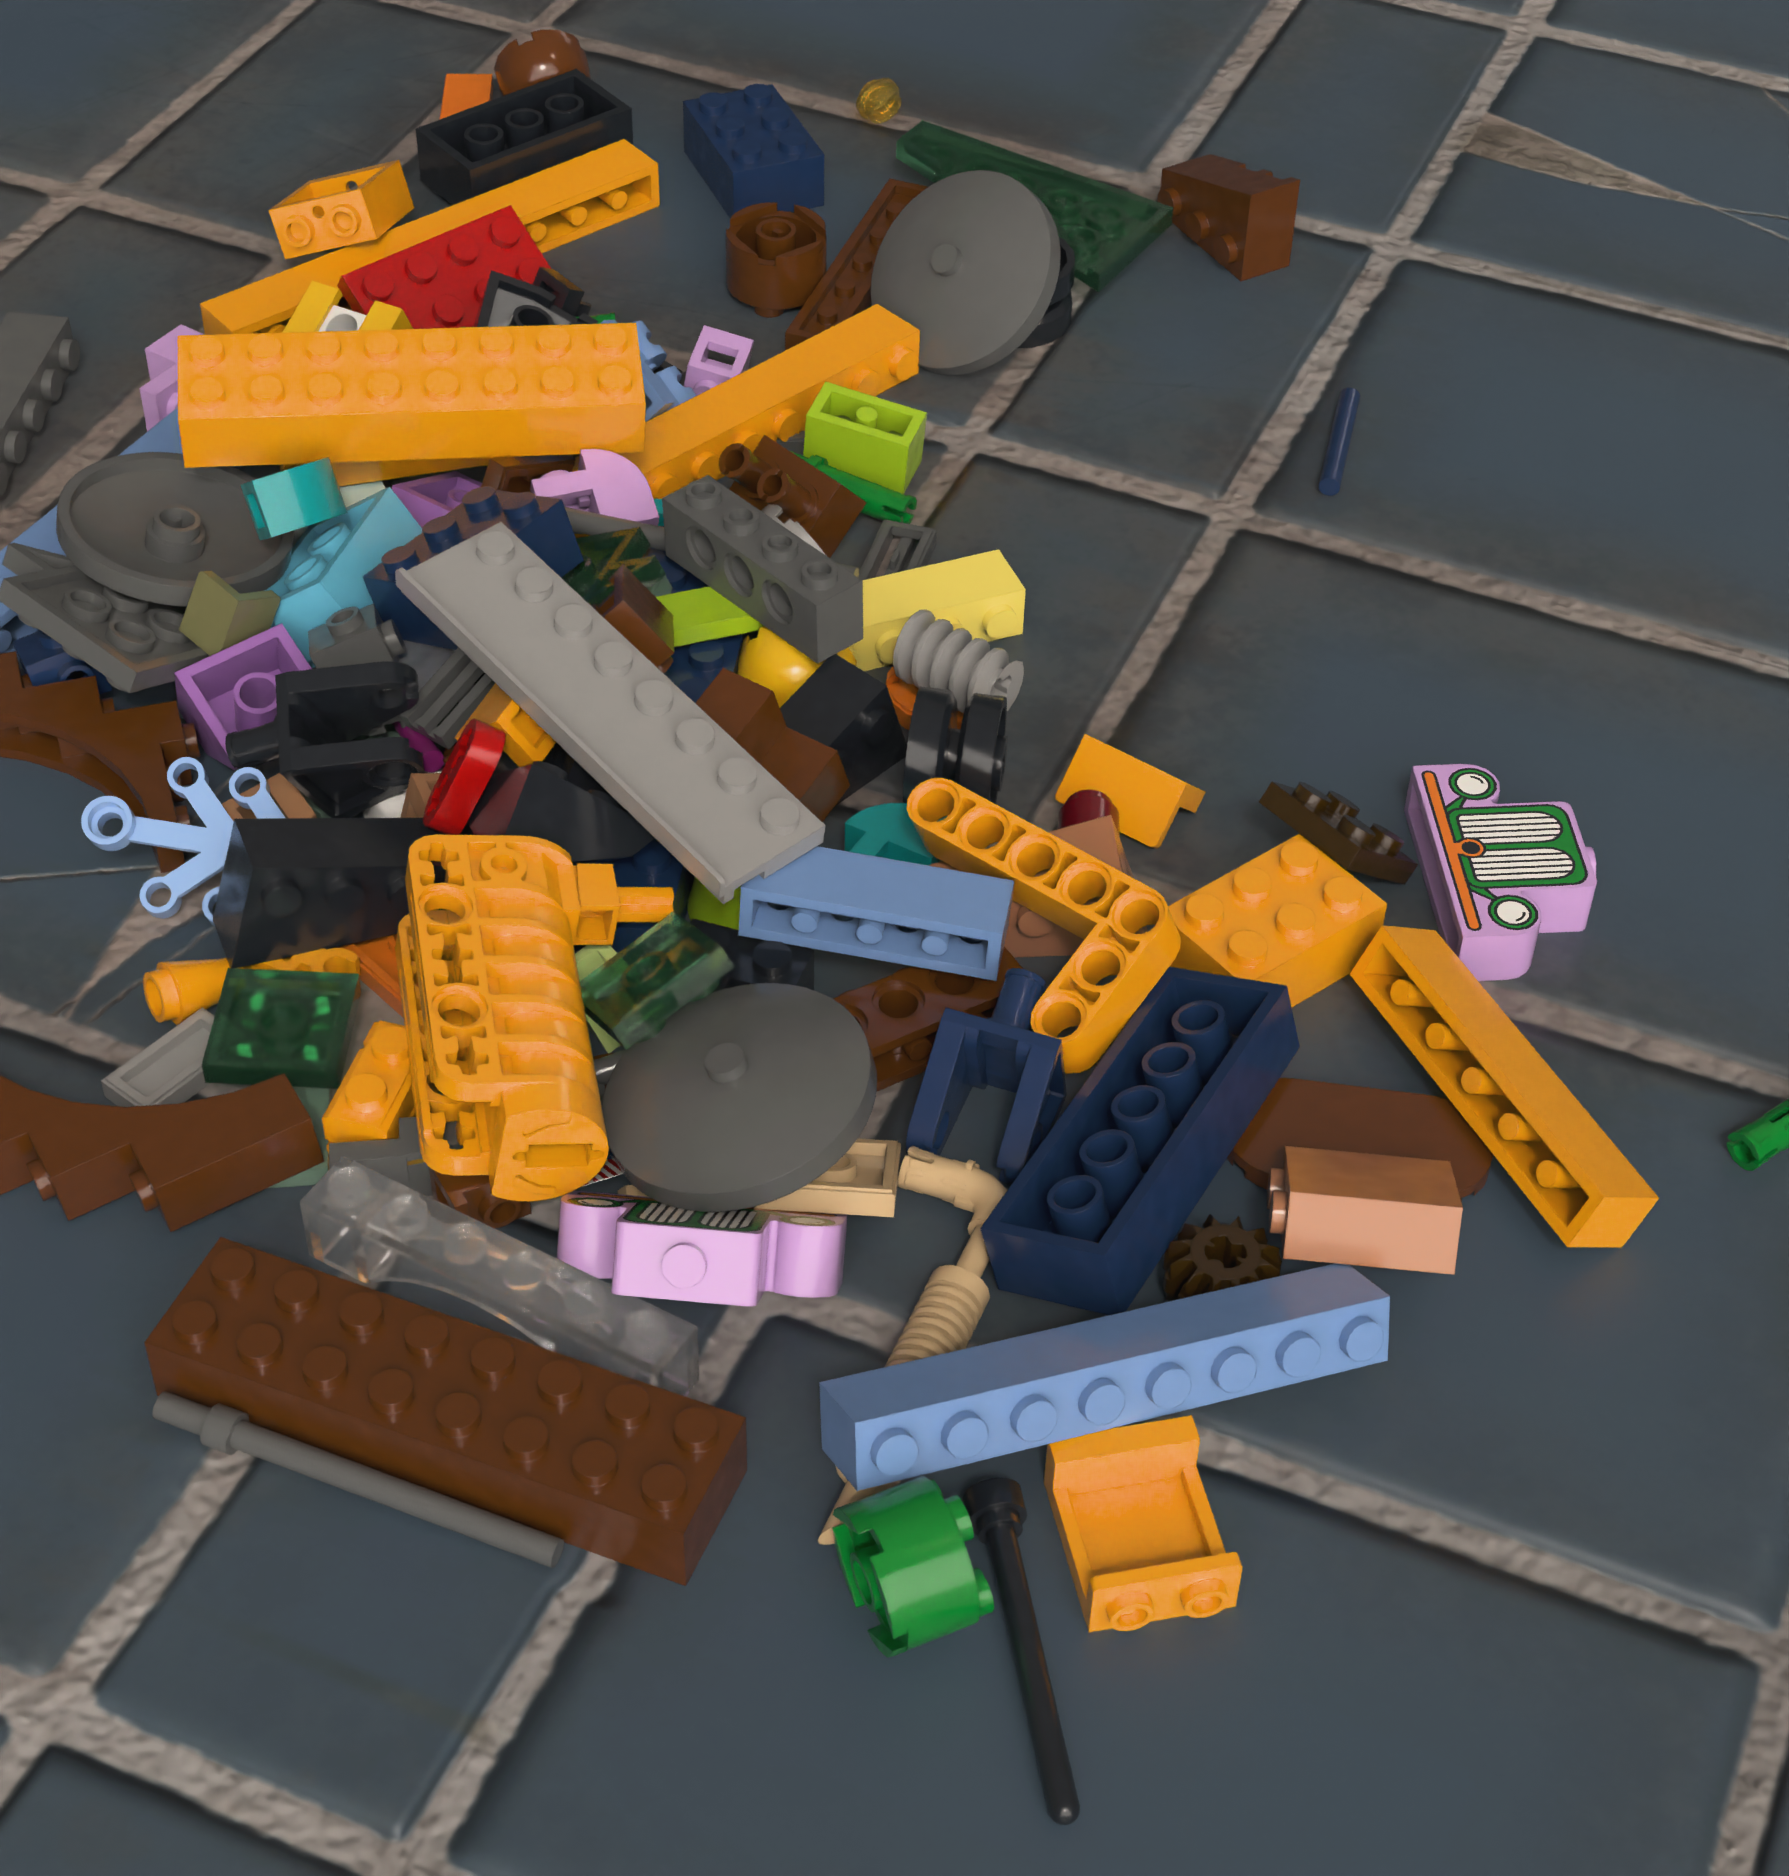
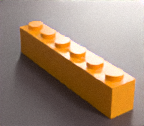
M1382 925L1354 966L1350 976L1567 1247L1622 1248L1659 1200L1657 1194L1436 930Z

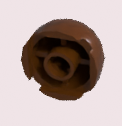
M538 30L531 32L533 40L527 41L520 46L517 39L507 44L497 56L494 67L502 96L574 69L579 70L591 79L588 60L584 49L580 47L579 40L573 34L561 30Z

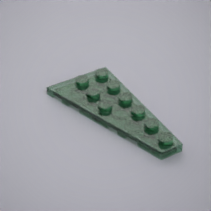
M923 120L897 140L896 158L933 183L954 174L976 170L1002 173L1022 183L1045 204L1055 222L1058 236L1064 239L1074 250V277L1097 292L1102 290L1172 225L1173 207Z

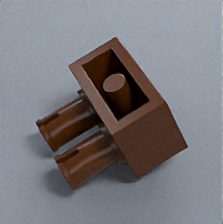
M766 435L763 436L753 453L743 444L735 443L726 447L719 458L718 466L720 472L729 479L735 480L729 490L760 511L768 504L781 507L783 513L777 518L783 524L789 518L794 522L797 521L829 558H831L867 503L842 484Z

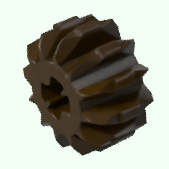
M1211 1214L1202 1224V1228L1185 1223L1182 1231L1178 1234V1240L1170 1242V1246L1164 1256L1163 1269L1166 1272L1164 1274L1163 1289L1166 1293V1300L1174 1301L1280 1276L1282 1264L1281 1257L1279 1256L1280 1248L1267 1245L1268 1240L1266 1239L1264 1228L1245 1231L1239 1216L1230 1225L1220 1224Z

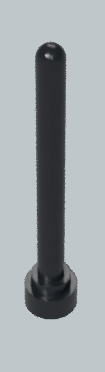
M991 1478L971 1486L964 1493L962 1499L970 1516L974 1534L978 1535L979 1540L987 1544L989 1548L1048 1813L1057 1824L1069 1825L1078 1818L1080 1804L1017 1539L1023 1531L1022 1525L1027 1519V1511L1021 1486L1018 1482L1009 1478Z

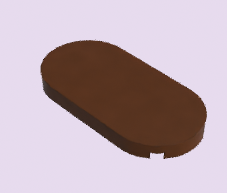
M1279 1078L1227 1159L1232 1166L1233 1161H1235L1239 1167L1245 1170V1178L1264 1189L1268 1187L1270 1168L1282 1169L1285 1146L1450 1161L1462 1202L1463 1197L1470 1195L1472 1192H1475V1196L1484 1187L1489 1175L1493 1154L1452 1102L1445 1098L1312 1080Z

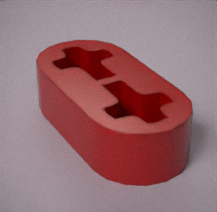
M475 718L470 720L460 735L429 796L423 816L424 826L446 835H459L462 832L500 760L506 735L503 730Z

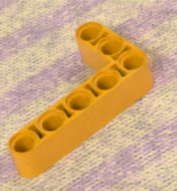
M931 778L921 782L912 790L907 799V812L929 853L959 871L1014 880L1013 901L1084 939L1035 1004L1031 1012L1030 1024L1034 1032L1057 1038L1058 1034L1064 1029L1078 1026L1077 1030L1071 1035L1057 1038L1062 1040L1064 1071L1070 1074L1090 1069L1099 1061L1175 960L1180 950L1181 937L1164 897L1155 889L952 780ZM998 842L995 846L985 849L988 845ZM1050 869L1045 874L1034 877L1038 872ZM1102 897L1093 904L1084 905L1088 900L1092 898ZM1155 925L1150 931L1135 934L1142 927ZM1117 975L1112 982L1096 986L1101 979Z

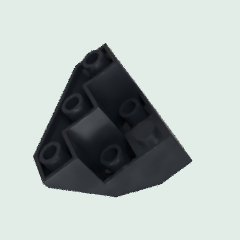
M557 742L542 762L534 761L532 764L519 767L503 750L500 760L468 820L474 835L532 836L551 841L570 854L573 865L577 863H605L632 857L655 839Z

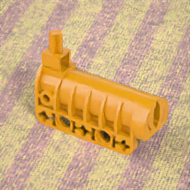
M517 835L423 836L415 840L409 847L405 875L409 914L405 915L399 922L395 946L419 1147L423 1161L431 1169L445 1175H489L491 1195L506 1200L541 1201L573 1192L587 1184L600 1172L607 1160L609 1151L574 945H613L617 922H673V887H617L613 864L577 863V865H573L572 857L565 849L551 841L538 837ZM430 861L441 862V866L446 870L445 882L434 883V866ZM429 1083H434V1084H435V1087H436L443 1095H440V1094L434 1092V1091L429 1087L428 1084H429ZM457 1121L455 1128L459 1145H463L462 1149H450L447 1140H444L446 1122Z

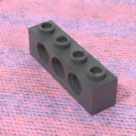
M709 475L695 480L662 498L666 556L818 664L863 639V581Z

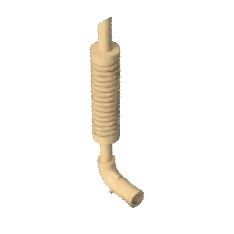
M915 1146L909 1147L908 1156H904L898 1177L899 1188L942 1199L943 1201L953 1203L954 1207L973 1212L974 1214L968 1225L970 1238L956 1266H939L932 1272L885 1367L966 1349L979 1319L989 1302V1289L981 1277L990 1259L980 1228L1007 1192V1189L995 1176L981 1170L980 1165L976 1164V1161L969 1159L965 1163L955 1159L952 1160ZM836 1467L838 1475L846 1484L818 1538V1543L822 1545L834 1544L833 1527L844 1524L833 1515L834 1509L899 1485L901 1480L856 1491Z

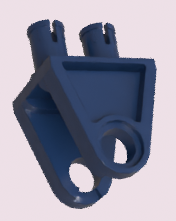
M1020 968L1007 970L1004 977L1006 978L990 1018H982L945 1007L909 1123L906 1138L907 1155L909 1147L915 1146L940 1156L972 1087L984 1090L989 1085L1017 1093L997 1159L996 1167L1001 1168L999 1181L1012 1185L1055 1125L1067 1096L1062 1040L1033 1031L1030 1024L1031 1012L1047 986L1042 977L1034 972Z

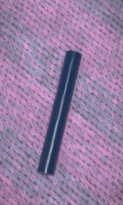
M1344 388L1339 395L1318 485L1320 492L1327 496H1333L1340 490L1360 401V393L1355 388Z

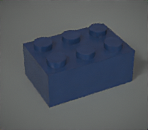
M752 84L743 90L722 94L710 92L703 94L700 98L683 101L684 152L729 218L745 207L765 202H777L778 211L794 212V204L809 209L824 206V153L773 84Z
M491 486L479 487L466 493L460 505L445 516H440L427 522L422 527L421 534L406 545L396 547L385 553L381 558L382 563L363 576L370 597L383 622L393 619L405 641L456 650L458 646L396 586L395 571L401 567L407 571L499 522H502L562 578L584 560L562 499L536 496L532 492L514 493L495 490Z

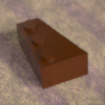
M1208 154L1162 168L1161 186L1157 198L1158 211L1238 280L1245 281L1289 266L1300 179L1293 177L1279 179L1273 177L1272 171L1262 169L1255 172L1246 169L1244 163Z

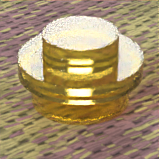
M890 78L869 81L862 87L856 100L857 111L864 119H870L871 122L876 124L888 121L898 112L901 106L899 87Z

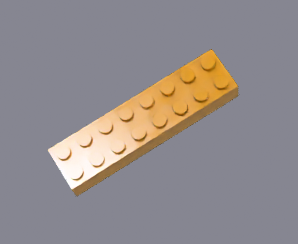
M636 323L178 336V423L185 468L307 464L329 457L331 463L575 455L580 454V450L603 449L614 453L644 452L646 401Z

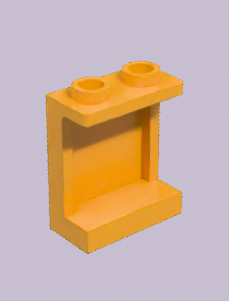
M1192 1415L1117 1427L1047 1444L1044 1486L1088 1633L1112 1628L1118 1631H1132L1152 1621L1186 1615L1193 1618H1205L1215 1615L1223 1609L1236 1607L1243 1567L1237 1552L1226 1553L1196 1466L1200 1437Z

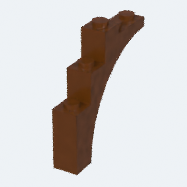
M16 651L0 654V757L28 761L67 773L102 791L106 796L122 799L135 816L190 825L187 806L174 807L173 803L183 802L185 799L178 796L169 785L167 771L175 760L182 757L200 758L194 723L181 724L176 700L115 711L113 697L100 699L96 676L32 686L28 674L21 675ZM190 769L183 771L179 775L178 785L193 784ZM152 846L161 873L173 871L185 863L183 851Z
M285 1073L222 1095L179 1104L131 1107L72 1102L29 1090L0 1075V1195L34 1181L43 1201L54 1196L57 1197L68 1221L135 1191L144 1211L148 1212L158 1207L170 1232L325 1162L312 1120Z

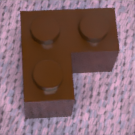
M723 668L695 704L820 821L823 822L850 787L838 751L788 728L772 690Z

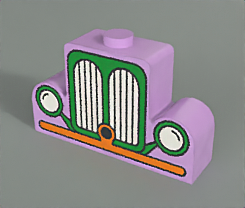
M1471 764L1412 766L1404 812L1438 930L1443 940L1478 981L1509 980L1525 974L1532 963L1538 933L1579 932L1586 928L1597 884L1596 857L1592 847H1585L1570 804L1562 801L1497 804L1500 783L1496 776L1485 768Z
M575 1190L561 1198L556 1271L574 1277L612 1278L611 1293L623 1296L748 1307L756 1306L765 1291L796 1297H830L838 1294L842 1285L847 1215L754 1209V1207L724 1212H699L668 1206L650 1197Z

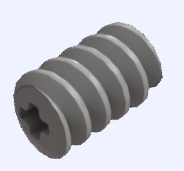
M929 610L917 611L904 624L897 638L893 654V667L898 678L907 684H914L918 689L921 686L951 690L957 700L958 711L964 713L966 704L974 693L1005 696L1007 698L1008 711L1017 698L1023 681V662L1016 660L1009 663V654L1006 650L1002 648L990 650V644L987 640L983 638L972 640V635L964 628L954 630L953 625L946 619L935 621V616Z

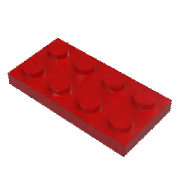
M509 205L341 276L337 286L351 309L364 315L368 314L376 300L403 309L413 329L473 327L491 270L533 285L539 267L549 269L551 267L512 206Z

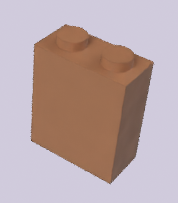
M1285 1146L1282 1169L1270 1168L1267 1187V1209H1270L1269 1233L1281 1235L1283 1259L1455 1275L1463 1206L1450 1161Z

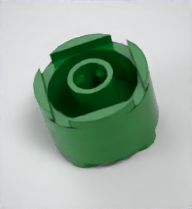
M920 1476L834 1509L833 1515L844 1523L833 1527V1535L848 1590L856 1608L866 1605L871 1612H875L881 1624L867 1631L876 1647L886 1657L895 1656L974 1625L981 1616L993 1612L994 1600L989 1584L982 1571L978 1567H972L964 1543L972 1540L974 1537L973 1526L967 1509L958 1495L944 1499L934 1479Z

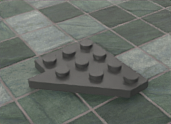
M18 543L8 544L2 565L18 576L3 579L0 588V602L16 612L24 624L40 629L61 644L62 649L68 655L85 661L106 676V680L113 687L133 693L175 681L174 672L209 657L206 652L179 631L186 610L185 606L158 604L124 595L96 582L84 574L67 556Z

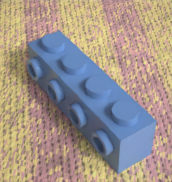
M817 846L767 878L763 879L760 875H757L741 886L738 935L997 981L1009 926L1014 880Z

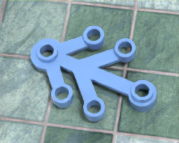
M182 757L175 760L168 768L167 780L178 796L188 799L207 828L135 816L122 799L114 796H102L94 799L86 806L81 818V825L85 835L96 847L105 851H117L132 842L199 853L166 876L150 878L141 887L139 894L140 902L147 912L156 918H169L177 913L182 904V897L221 872L225 865L234 821L208 786L209 777L206 770L198 760L192 757ZM244 767L233 773L229 780V791L239 806L251 809L257 819L286 818L270 796L269 783L261 771L253 767ZM188 769L198 771V779L193 785L188 787L178 785V777L183 771ZM254 779L260 782V788L255 795L244 797L239 794V788L244 781ZM118 818L123 821V827L117 835H103L102 829L108 820ZM220 887L213 888L207 892L202 901V911L213 926L215 925L212 909L217 902ZM160 888L171 890V898L166 905L161 907L151 905L150 899L156 890Z

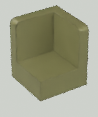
M200 571L179 631L211 656L270 629L281 598L272 590L239 593L213 571Z

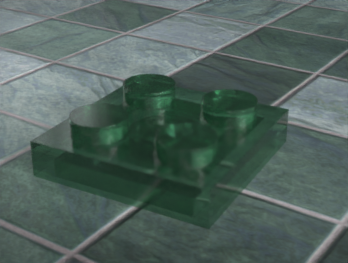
M673 911L580 981L585 1013L627 1050L633 1044L647 1041L657 1035L664 1028L666 1019L688 1002L698 1001L712 993L719 985L720 978L732 970L734 965L719 944Z
M228 968L201 1064L205 1083L254 1085L285 1073L292 1087L338 1089L362 992L359 974Z

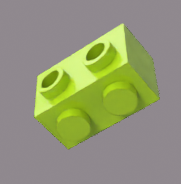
M825 381L806 414L803 456L808 458L812 455L827 459L828 465L904 494L922 461L927 412Z

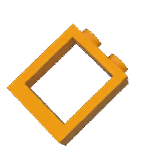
M395 160L309 180L268 211L284 258L290 259L377 239L415 207L400 161ZM354 181L358 188L351 190L349 183Z

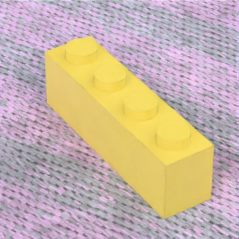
M999 549L862 580L863 639L848 648L857 661L856 667L863 671L893 665V654L897 638L904 624L919 610L931 611L935 616V621L938 619L950 621L954 630L959 628L966 629L972 635V640L983 638L990 642L1023 634L1026 589Z

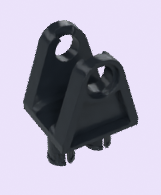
M382 661L291 671L275 675L277 715L274 721L251 729L228 733L225 741L226 752L234 768L237 767L239 770L244 767L256 766V769L263 773L266 780L280 773L329 817L351 818L407 789L411 773H425L423 752L409 747V739L384 737L351 741L415 706L419 700L418 674L414 668L407 664Z

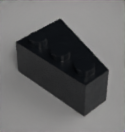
M837 654L829 657L780 707L788 728L838 751L850 787L836 805L906 757L907 744L887 685Z

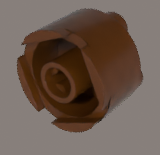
M765 202L745 207L734 213L730 218L729 229L726 228L725 239L726 284L730 293L741 302L754 306L755 313L766 318L778 317L783 314L784 309L804 305L826 273L827 236L824 220L811 209L795 204L794 212L778 211L777 202Z

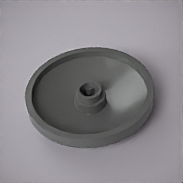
M985 170L966 171L946 177L923 190L900 212L888 229L876 256L871 280L872 306L879 304L920 330L918 364L920 368L942 375L973 373L1007 357L1029 337L1039 324L1051 302L1059 276L1060 242L1052 215L1040 198L1022 183L1005 174Z
M132 453L98 461L79 471L66 483L60 493L57 505V538L66 556L78 569L96 582L124 595L172 606L187 607L200 571H213L239 593L265 591L275 584L287 570L291 560L295 531L259 540L241 488V484L256 478L231 466L185 468L183 454Z
M757 983L722 989L691 1000L666 1014L647 1028L625 1051L609 1078L603 1097L602 1111L608 1146L617 1165L629 1182L642 1193L658 1202L684 1210L699 1212H724L755 1207L777 1200L806 1186L824 1174L847 1153L860 1136L873 1110L877 1091V1070L862 1027L855 1017L834 999L805 987L779 983Z

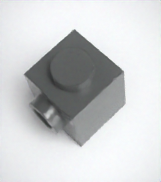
M374 603L361 609L358 607L341 609L332 614L325 624L308 631L309 655L316 669L382 661L399 662L398 655L406 652L403 638L393 619L383 622Z

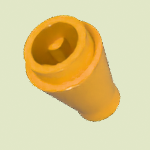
M227 957L164 961L157 964L156 970L144 974L143 988L148 1007L155 1020L159 1023L171 1020L174 1024L178 1025L201 1008L207 1010L233 995L244 993L247 990V978L244 967L231 969Z

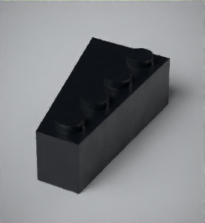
M423 818L234 819L213 915V922L230 968H240L322 948L329 949L397 934L399 922L405 915L409 914L405 884L409 847L415 840L423 836L446 834L424 826ZM468 822L459 835H474ZM430 861L434 866V883L445 882L446 870L441 866V862Z

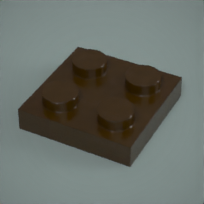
M1272 781L1259 801L1260 804L1347 870L1405 885L1418 866L1415 861L1400 851L1404 845V841L1378 824L1373 823L1370 828L1356 818L1360 809L1350 800L1336 792L1329 791L1327 795H1324L1304 782H1299L1297 787L1293 788Z

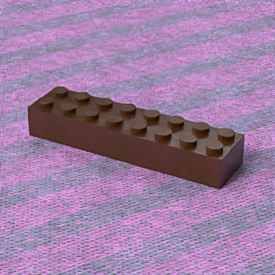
M223 1237L218 1239L144 1342L157 1396L167 1391L210 1408L221 1403L247 1413L250 1423L563 1539L564 1543L684 1586L689 1582L747 1472L746 1417Z

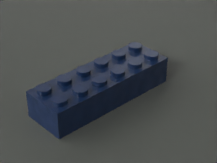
M1169 967L981 1226L980 1229L999 1290L1106 1315L1126 1312L1169 1247L1170 1242L1173 1241L1300 1048L1286 985Z

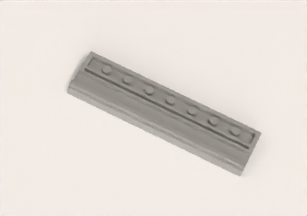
M502 522L407 571L403 567L395 571L396 586L722 904L733 899L734 890L752 878L760 875L765 879L824 842L826 825Z

